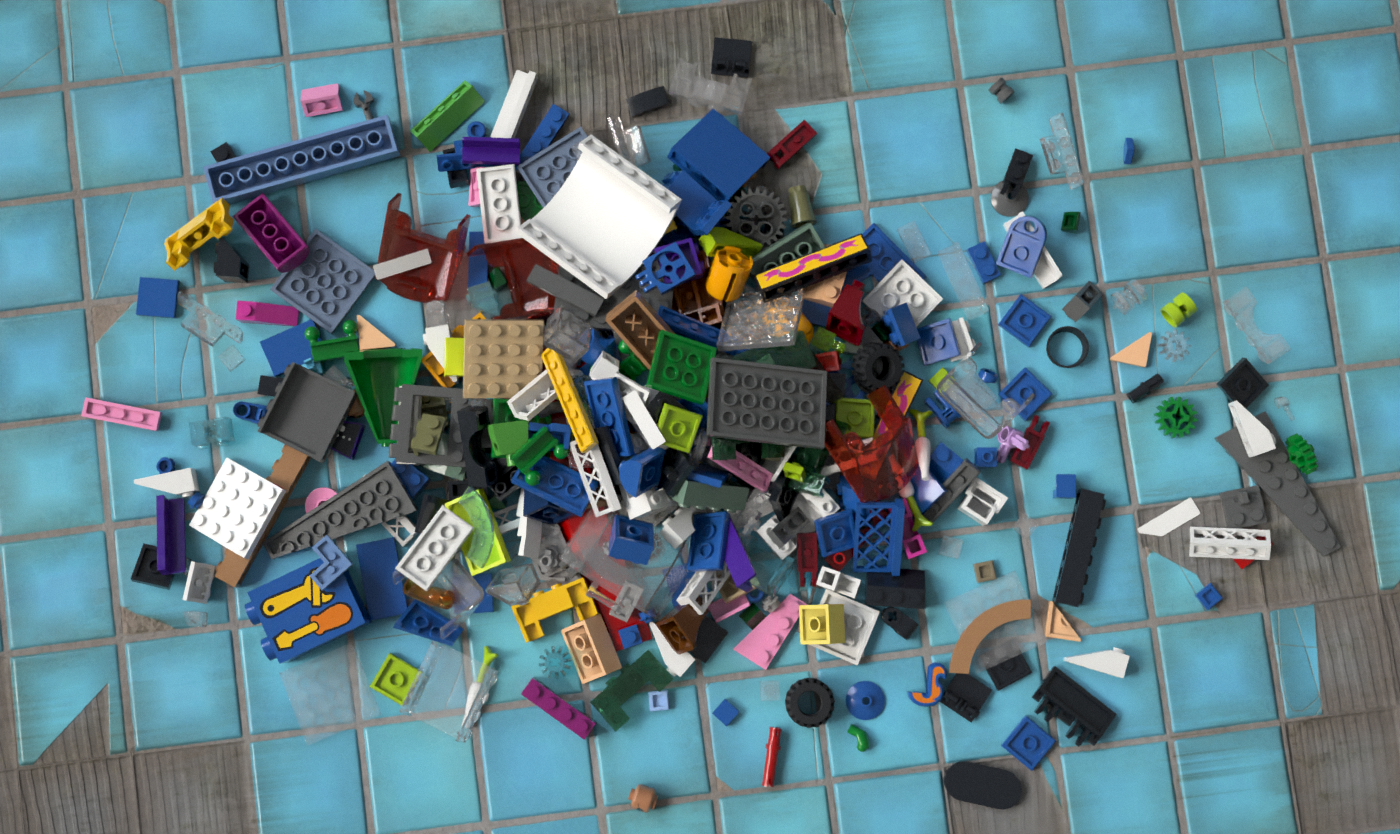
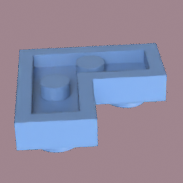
M326 535L312 547L324 563L309 576L324 591L347 571L353 563L330 536Z

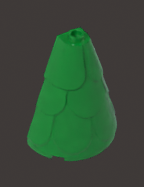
M386 348L344 352V362L353 380L356 393L365 410L364 415L377 443L381 444L382 447H389V444L397 443L395 440H390L391 424H398V421H392L393 405H399V402L394 401L395 387L399 388L402 384L414 385L422 360V349Z

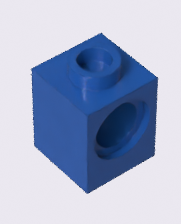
M997 447L975 448L974 465L977 468L997 467Z

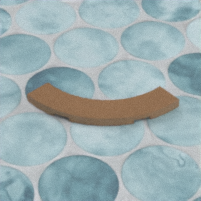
M1014 600L1001 603L977 616L965 628L956 643L950 660L949 673L969 674L972 657L982 639L993 629L1004 623L1030 619L1031 600Z

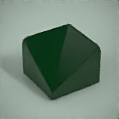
M495 267L489 273L488 278L496 292L509 285L500 267Z

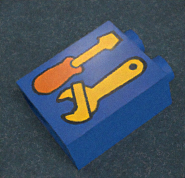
M319 558L247 592L251 602L245 604V610L253 625L261 623L267 637L261 639V646L270 661L277 658L279 664L288 663L372 623L349 570L345 571L323 591L309 576L324 563Z

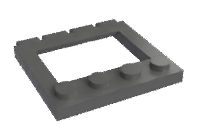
M402 384V388L395 387L394 401L401 402V405H393L392 421H399V425L391 424L390 440L397 441V444H389L388 457L396 458L395 462L466 468L457 411L467 406H472V398H463V389L409 384ZM413 395L452 398L447 456L430 454L415 456L414 453H408Z

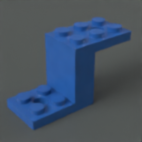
M684 170L667 173L662 179V185L682 199L674 217L694 235H707L732 206L727 200H716Z

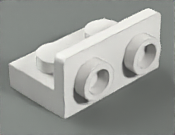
M963 317L952 321L961 351L960 356L950 358V361L954 362L973 356L977 347L974 339H970L968 333L970 332V326L968 322L964 321Z
M191 561L182 600L207 604L211 594L212 580L215 576L214 565Z

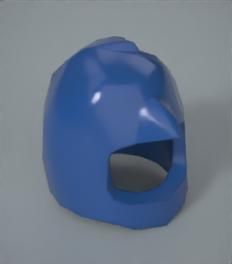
M592 328L581 340L577 349V355L582 361L593 366L602 351L612 357L615 356V339L607 340L601 337L597 330Z

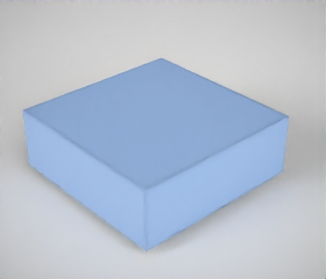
M668 690L648 692L650 711L669 710Z

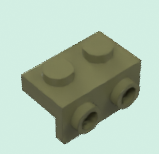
M423 413L421 420H418L416 425V437H413L411 441V448L415 456H419L420 453L437 454L446 425L445 417Z

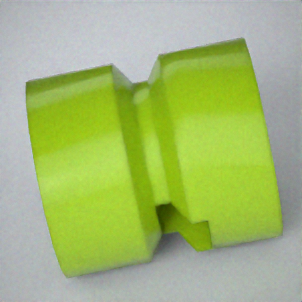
M1181 292L1173 298V303H1167L1160 309V312L1172 327L1177 328L1185 321V317L1189 318L1197 312V307L1187 294Z

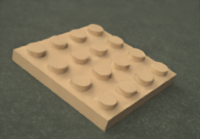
M464 319L463 398H512L542 373L543 359L541 354L543 353L544 321Z

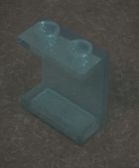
M754 537L751 543L748 542L745 545L746 552L757 574L750 582L755 588L774 597L794 569V559L787 556L782 561L759 548L758 539Z

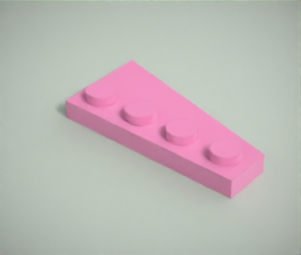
M789 594L733 650L766 670L797 621L799 605L807 604Z

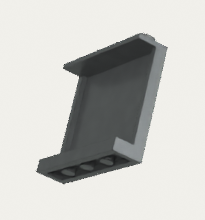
M292 362L284 371L286 376L283 382H279L275 389L277 393L274 399H271L266 409L268 411L265 417L262 416L258 423V432L288 445L316 461L324 463L358 395L356 392Z

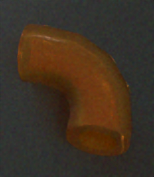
M409 578L404 583L403 593L420 602L446 610L454 605L455 596L449 590L432 585L427 592Z

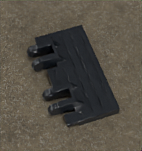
M1056 666L1051 668L1032 696L1037 702L1040 701L1034 711L1037 715L1043 711L1047 703L1052 706L1044 717L1046 722H1049L1056 711L1060 709L1056 717L1070 727L1065 737L1068 739L1073 737L1078 727L1083 730L1075 742L1078 747L1084 742L1089 733L1091 735L1087 741L1095 746L1117 715Z

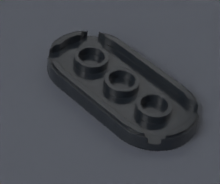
M959 761L952 764L944 774V786L947 792L953 798L960 801L1004 810L1013 807L1021 797L1022 787L1019 779L1007 770Z

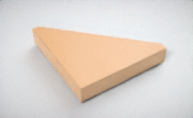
M357 315L360 350L396 347L393 341L362 316Z
M1152 332L1147 333L1110 357V361L1145 368Z
M1049 601L1044 636L1081 642V638H1079L1054 602Z

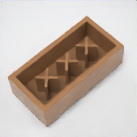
M637 290L606 315L605 321L649 370L659 332L665 330L675 334Z

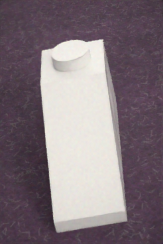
M447 324L425 328L426 334H423L424 344L428 345L430 351L444 368L445 337L452 338L451 327ZM450 377L455 384H460L459 377Z
M1237 400L1228 403L1249 458L1276 449L1274 435L1270 434V431Z
M186 468L134 480V484L182 495L183 498L192 497L195 492L200 491L196 469Z
M651 621L649 625L663 660L668 666L666 670L674 677L676 675L681 677L696 659L688 652L680 655L677 654L655 623Z
M1113 648V651L1103 650L1064 657V661L1118 678H1124L1130 656L1124 654L1125 650Z

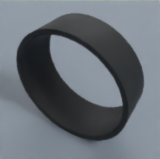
M1071 326L1060 327L1053 331L1046 345L1048 358L1053 364L1063 368H1073L1080 365L1086 359L1089 351L1086 336L1079 329ZM1060 332H1069L1076 335L1082 344L1081 357L1076 363L1069 366L1058 364L1049 352L1050 340Z

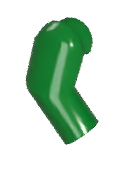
M851 724L847 733L857 737V749L860 752H865L870 746L867 732Z

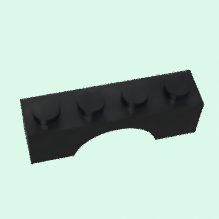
M467 406L458 410L457 415L469 486L489 487L499 482L496 462L487 457L481 446L482 432L490 425L488 406Z

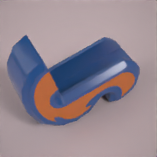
M937 662L930 664L927 670L926 693L907 691L908 698L913 703L924 707L934 706L940 702L944 695V689L939 679L947 678L945 666Z

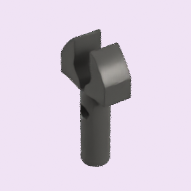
M363 90L366 96L365 103L360 101L358 93L355 94L353 101L356 108L361 107L363 109L366 120L373 119L370 104L374 102V99L370 93Z

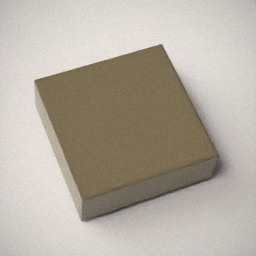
M993 560L973 564L977 583L997 579Z

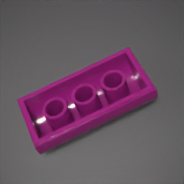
M263 193L233 215V218L279 272H289L298 267L307 258L310 250L308 245Z

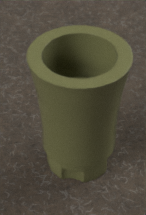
M799 185L789 188L788 199L791 228L798 229L806 223H811L812 226L815 225L817 221L806 186Z

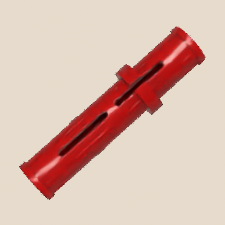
M779 727L769 728L768 744L765 747L767 753L762 786L774 787L778 751L781 750L779 744L782 728Z

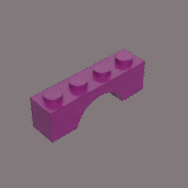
M535 677L530 680L521 693L525 698L584 740L597 723L588 715L560 698Z

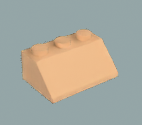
M847 271L801 289L799 298L832 308L841 293Z
M601 614L561 630L582 684L622 668Z

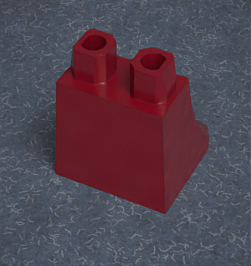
M854 280L851 286L846 284L829 311L825 331L855 346L861 344L865 332L860 310L864 295L862 291L865 284Z

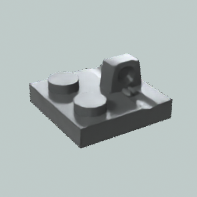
M1259 485L1219 493L1227 528L1238 529L1267 523Z

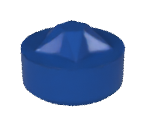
M981 368L978 376L984 383H996L998 378L995 372L986 368Z

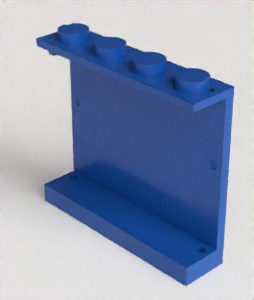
M713 108L671 148L667 158L689 174L716 200H727L730 202L732 196L761 167L764 168L770 156Z

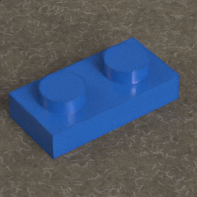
M985 241L966 250L983 284L1001 276Z

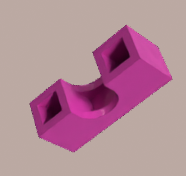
M903 498L905 515L902 549L906 559H911L926 553L927 550L921 535L917 531H912L914 525L913 515L906 498ZM886 508L887 511H888V514H890V513H891V508Z

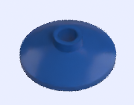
M860 681L848 690L846 706L854 717L861 720H870L877 717L883 710L885 703L884 694L876 684L869 681ZM864 697L869 698L867 705L862 703Z

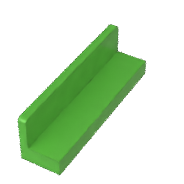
M464 80L413 127L410 132L431 152L484 103V99L471 84Z

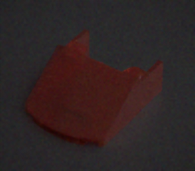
M397 193L388 202L377 264L424 249H428L432 262L379 280L387 286L389 291L409 300L423 303L447 301L466 249L465 242L471 215L467 214L458 224L457 229L449 231L445 240L411 229V217L407 213L399 211L402 194Z
M524 238L476 245L467 252L468 257L485 254L490 266L495 268L504 267L513 303L504 305L500 310V316H495L491 319L531 320L554 313L555 297L527 283L526 280L535 264L557 275L559 264Z
M885 385L868 394L867 397L888 430L866 445L855 432L843 435L833 419L825 423V446L861 503L878 502L898 493L912 479L919 464L910 416L905 418Z

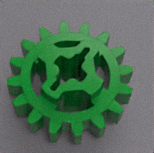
M1170 397L1168 402L1166 400L1162 401L1163 406L1159 405L1156 407L1160 412L1154 414V416L1158 417L1155 424H1160L1158 430H1165L1164 436L1171 433V438H1175L1176 434L1179 438H1182L1183 433L1188 435L1190 434L1189 429L1195 428L1192 423L1198 420L1193 418L1197 411L1191 410L1194 406L1193 404L1187 405L1188 399L1181 401V397H1176L1174 401V398ZM1173 405L1170 412H1165L1169 406ZM1176 414V417H1179V420L1176 421V419L1173 418L1172 415ZM1187 423L1184 428L1179 430L1180 424Z
M1298 433L1286 438L1287 441L1285 443L1288 445L1286 448L1291 463L1295 464L1306 475L1316 471L1318 467L1316 462L1318 461L1313 446L1308 444L1306 439L1303 440L1302 435L1299 436Z

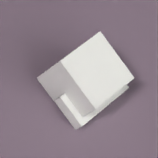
M976 477L964 492L966 496L957 509L984 526L989 523L994 513H999L1008 497Z

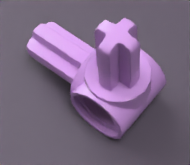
M1006 425L999 429L998 440L1001 445L997 451V462L1004 463L1011 448L1018 447L1022 451L1029 448V441L1023 438L1022 431Z

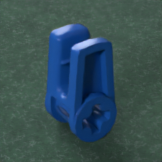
M937 389L933 394L936 400L944 407V410H941L930 397L926 398L924 403L947 429L952 421L956 418L959 419L962 415Z

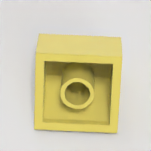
M844 604L799 605L801 644L845 643Z

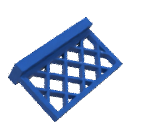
M895 499V502H856L853 572H891L892 576H900L905 515L903 499ZM861 508H869L872 513L864 517L860 513ZM884 508H891V513L885 518L879 513ZM877 515L881 521L874 526L869 520ZM866 523L871 529L863 534L859 528ZM886 524L890 527V530L883 535L878 529ZM876 532L880 538L873 543L868 537ZM865 540L870 546L862 551L858 545ZM885 541L889 545L885 550L881 551L877 545ZM872 549H875L879 553L875 558L871 559L866 555ZM863 557L868 561L865 566H857V562ZM883 557L887 560V566H878L876 562Z

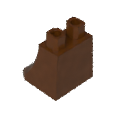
M702 595L698 596L695 600L700 606L703 604ZM679 604L657 621L655 625L672 649L680 655L697 647L698 631L709 609L707 608L702 615H699L690 604L682 606Z

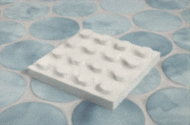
M226 458L189 526L241 557L249 559L286 490L237 462Z

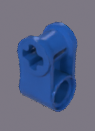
M243 401L237 402L233 407V413L236 417L255 424L259 423L262 416L265 417L268 410L266 409L267 406ZM242 406H246L248 412L241 416L239 410Z

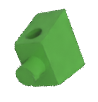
M526 420L487 426L495 455H506L507 466H515L509 458L528 440L529 422Z

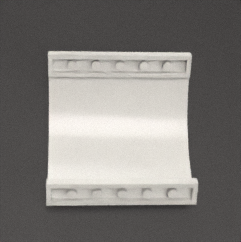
M589 135L579 143L578 149L582 151V154L563 186L535 217L528 219L520 225L516 233L595 292L608 299L643 265L642 261L651 255L670 226L682 199L593 135Z

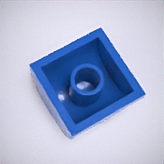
M650 447L640 454H634L628 461L624 460L619 466L620 481L630 495L636 498L659 484L665 454L664 449L660 447L652 449Z

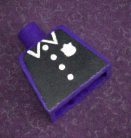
M345 421L331 449L354 460L366 426L360 423Z

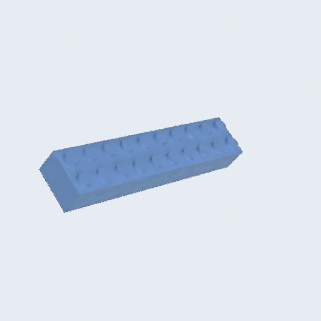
M384 115L203 166L212 202L215 203L223 197L229 204L257 197L262 193L268 194L401 155L392 122L388 115Z

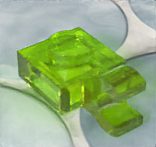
M820 326L811 341V345L825 352H829L830 348L843 354L846 348L844 343L835 340L836 334Z

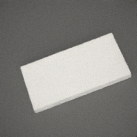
M515 165L476 169L485 245L522 241L523 238L516 233L517 228L522 224Z
M442 505L395 569L428 592L470 536L474 527Z

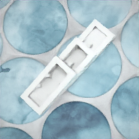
M521 488L516 516L520 517L517 536H521L518 555L538 559L542 522L523 516L524 489Z

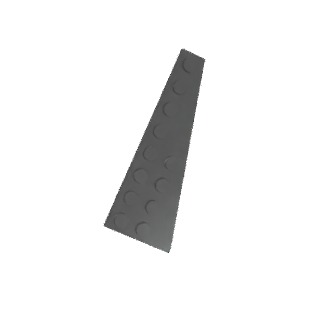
M1266 411L1254 417L1270 431V434L1274 435L1276 449L1249 458L1237 426L1214 438L1226 450L1225 452L1239 464L1238 466L1253 479L1252 481L1259 485L1260 490L1302 532L1321 556H1325L1341 547L1298 468L1289 460V453Z
M386 461L262 542L270 558L276 559L312 547L326 535H329L333 540L418 511V508L391 462Z

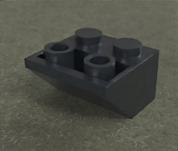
M219 238V242L215 245L217 262H214V273L224 282L248 283L249 264L232 244L224 238Z
M494 458L492 461L496 462L499 482L491 485L490 488L501 502L519 488V486L511 483L518 468L516 466H507L506 458Z

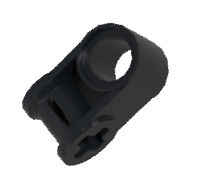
M887 607L881 613L884 623L907 641L919 626L913 619L896 608ZM888 612L893 613L894 620L889 619Z

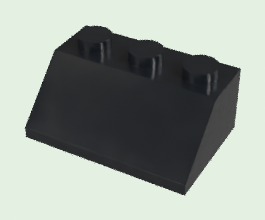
M900 569V576H892L891 572H866L864 605L924 609L926 592L925 570Z

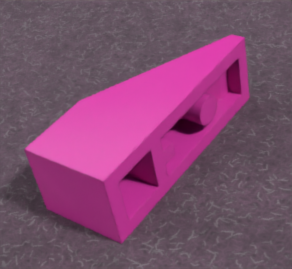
M237 301L236 320L241 323L297 326L299 310L292 306Z

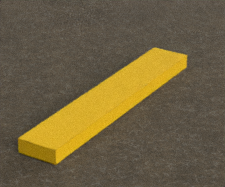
M552 344L541 354V357L581 453H587L599 442L558 344Z

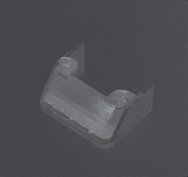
M978 342L938 383L937 391L981 436L991 439L1009 424L1030 403L1035 395L1032 393L1020 405L1011 398H1006L998 404L971 378L977 371V365L970 356L982 345Z
M455 556L437 578V581L456 601V604L449 611L451 620L440 628V638L442 640L462 625L484 599L483 588ZM396 570L392 573L393 583L395 585L398 584L406 576Z

